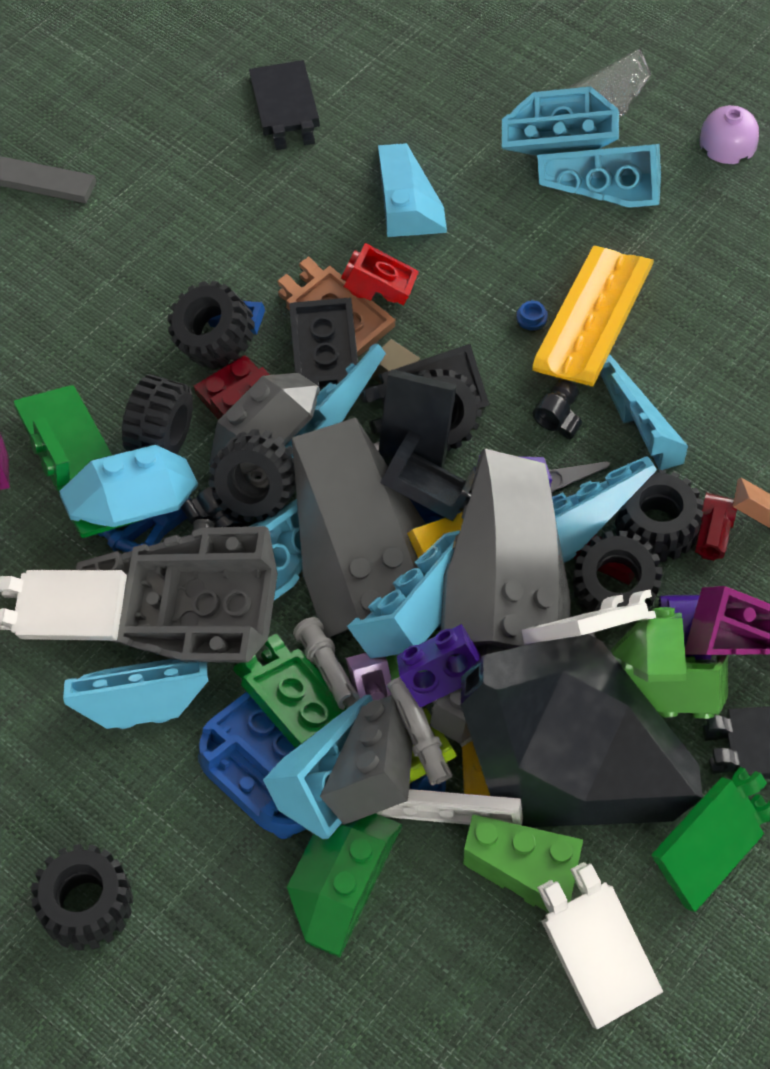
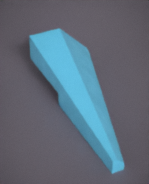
M609 354L600 374L623 423L635 421L658 469L664 470L684 464L688 445Z

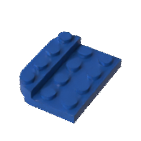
M245 692L205 724L199 743L198 762L205 775L263 829L274 833L280 839L290 838L293 834L306 830L305 827L278 810L263 781L271 770L295 748L253 698Z

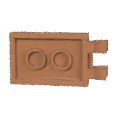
M309 256L300 263V268L304 270L300 274V278L307 283L304 287L301 288L288 274H285L278 280V285L282 287L278 291V295L286 301V308L289 310V303L351 297L358 357L395 327L396 320L374 301L352 295L348 289L343 287L346 281L340 279L342 276L331 266L323 271Z

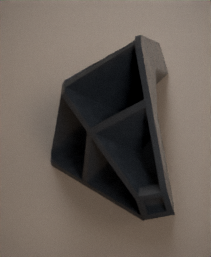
M585 634L487 654L479 659L461 677L460 705L490 796L521 799L522 826L548 827L673 822L703 798L699 764L599 639Z

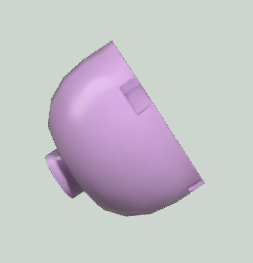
M731 105L719 107L710 113L703 123L700 134L701 149L704 147L708 151L707 156L712 160L725 164L739 163L741 158L748 156L747 159H749L755 153L759 140V126L753 114L747 109Z

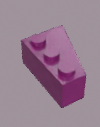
M727 586L702 587L686 643L685 655L770 654L769 603Z

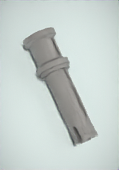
M315 617L306 618L296 625L293 635L296 641L304 646L306 658L319 669L339 708L344 710L346 706L347 709L360 699L359 694L352 686L344 669L335 657V645L330 638L325 636L321 620Z

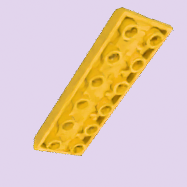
M593 246L535 356L532 371L593 387L651 270L654 260L636 255H625L611 249Z

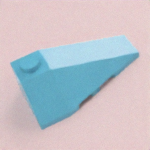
M407 143L378 145L387 237L447 233L444 206Z
M659 144L537 155L539 185L625 207L659 205L661 183Z
M648 456L611 471L605 477L606 481L602 483L590 480L581 484V489L576 494L567 498L564 492L552 497L564 563L571 560L576 555V552L582 549L657 471Z

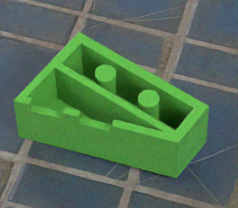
M717 655V662L695 663L694 656L685 657L687 682H647L634 675V669L625 670L661 717L678 716V713H693L695 718H713L715 714H720L728 698V655Z
M472 814L464 847L463 865L501 888H508L523 897L524 901L533 907L536 905L549 913L537 887L550 880L553 883L558 882L567 901H571L575 879L570 869L576 867L579 863L583 839Z

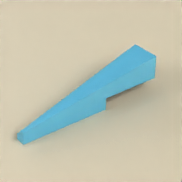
M379 344L370 346L367 354L357 365L351 363L345 369L348 375L337 385L329 383L320 391L317 396L313 418L294 437L340 423L344 420L386 354ZM292 439L285 445L286 448L288 446L292 447Z

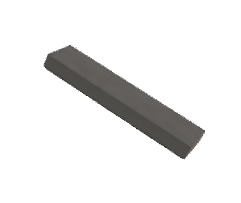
M0 156V186L87 203L96 184L95 175Z

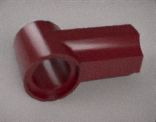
M710 493L705 494L702 523L695 550L703 559L714 561L724 558L730 528L733 529L737 509L733 507V498Z

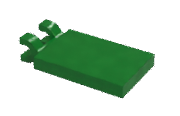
M274 634L268 637L265 643L269 649L261 653V657L268 664L262 666L254 655L249 662H241L235 665L233 671L242 678L241 686L296 749L344 712L346 706L344 710L339 708L321 673L306 658L302 651L298 648L290 652L285 647L281 638Z
M740 767L733 775L732 780L721 777L651 854L685 909L696 912L764 835L760 825L770 822V800L766 804L762 795L756 794L767 784L761 772L755 771L749 776L746 769ZM756 794L750 801L748 796Z

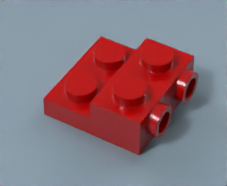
M365 243L360 253L354 250L340 279L346 281L343 287L358 298H365L371 301L375 292H378L387 301L404 306L419 271Z

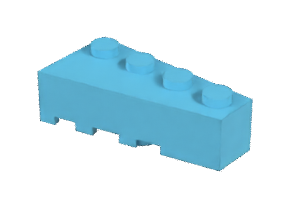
M460 530L445 533L414 562L418 568L411 569L405 574L400 575L392 583L396 588L393 592L383 598L377 597L368 606L371 613L365 619L355 618L347 626L370 659L401 654L406 648L427 641L434 630L441 627L444 573L447 564L451 562L454 553L452 547L455 537L460 533Z

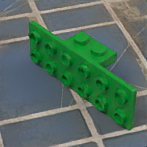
M70 385L14 400V408L30 437L32 449L35 454L39 455L46 476H50L59 496L60 490L90 461L112 456L75 386ZM72 520L82 538L132 524L128 523L117 527L92 524L84 520Z

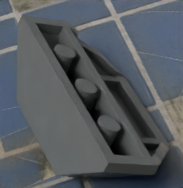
M299 373L262 376L217 421L209 464L212 465L214 463L213 459L233 437L235 438L243 431L248 434L252 429H259L260 435L265 430L273 432L272 438L282 437L285 440L282 444L285 446L313 418L317 396L320 393L318 385ZM245 462L240 464L242 474L260 468L252 463Z

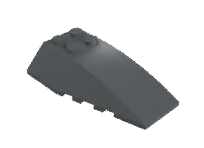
M356 418L292 437L303 578L316 616L321 620L324 626L323 632L327 638L351 632L347 626L355 618L365 619L371 613L368 606L377 597L383 598L393 592L396 588L392 583L400 575L405 574L411 569L418 568L414 563L418 556L407 533L414 528L426 525L408 497L380 483L388 465Z
M484 449L481 452L470 488L472 493L469 503L465 505L461 517L464 519L461 530L454 540L452 547L454 553L444 573L441 631L452 629L462 624L476 648L488 644L513 649L530 645H524L523 629L570 618L571 599L545 463Z
M266 526L201 528L192 531V534L188 536L178 537L175 535L164 538V542L147 546L142 544L133 547V551L122 554L117 551L77 562L76 570H122L127 575L117 641L113 642L183 662H249L268 640L278 573L269 529Z

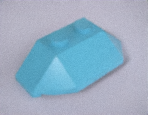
M591 86L533 92L502 119V149L535 156L596 150L619 139L618 108Z
M152 445L90 461L60 490V497L70 520H84L92 524L117 527L179 510L192 491L198 487V482L185 458L160 446Z
M167 659L104 669L83 675L78 679H67L64 682V704L106 729H127L135 724L148 722L163 723L172 718H178L208 682L207 662H183L176 659Z

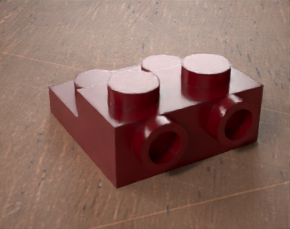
M244 355L194 385V391L219 420L262 376L270 374L263 367L258 369Z

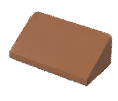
M739 478L733 507L770 528V494L745 479Z

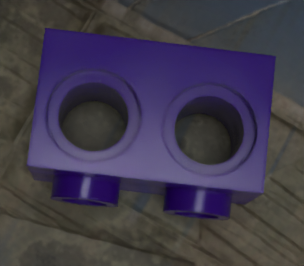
M460 624L452 629L442 630L434 638L419 645H412L406 648L403 653L397 655L400 678L421 708L460 689L461 677L482 657L463 625Z

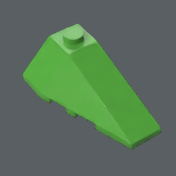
M654 608L653 611H655L656 618L638 621L612 648V655L619 664H622L623 669H634V675L647 682H687L682 613H675V608Z

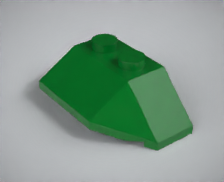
M374 813L345 825L341 823L329 839H322L313 833L287 885V891L305 943L339 958L341 957L402 828L401 823Z

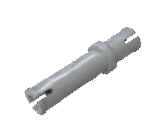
M400 677L390 681L387 687L394 698L400 716L414 745L412 747L414 756L419 757L430 785L448 780L452 777V773L440 749L442 743L439 737L434 736L423 708L419 707Z

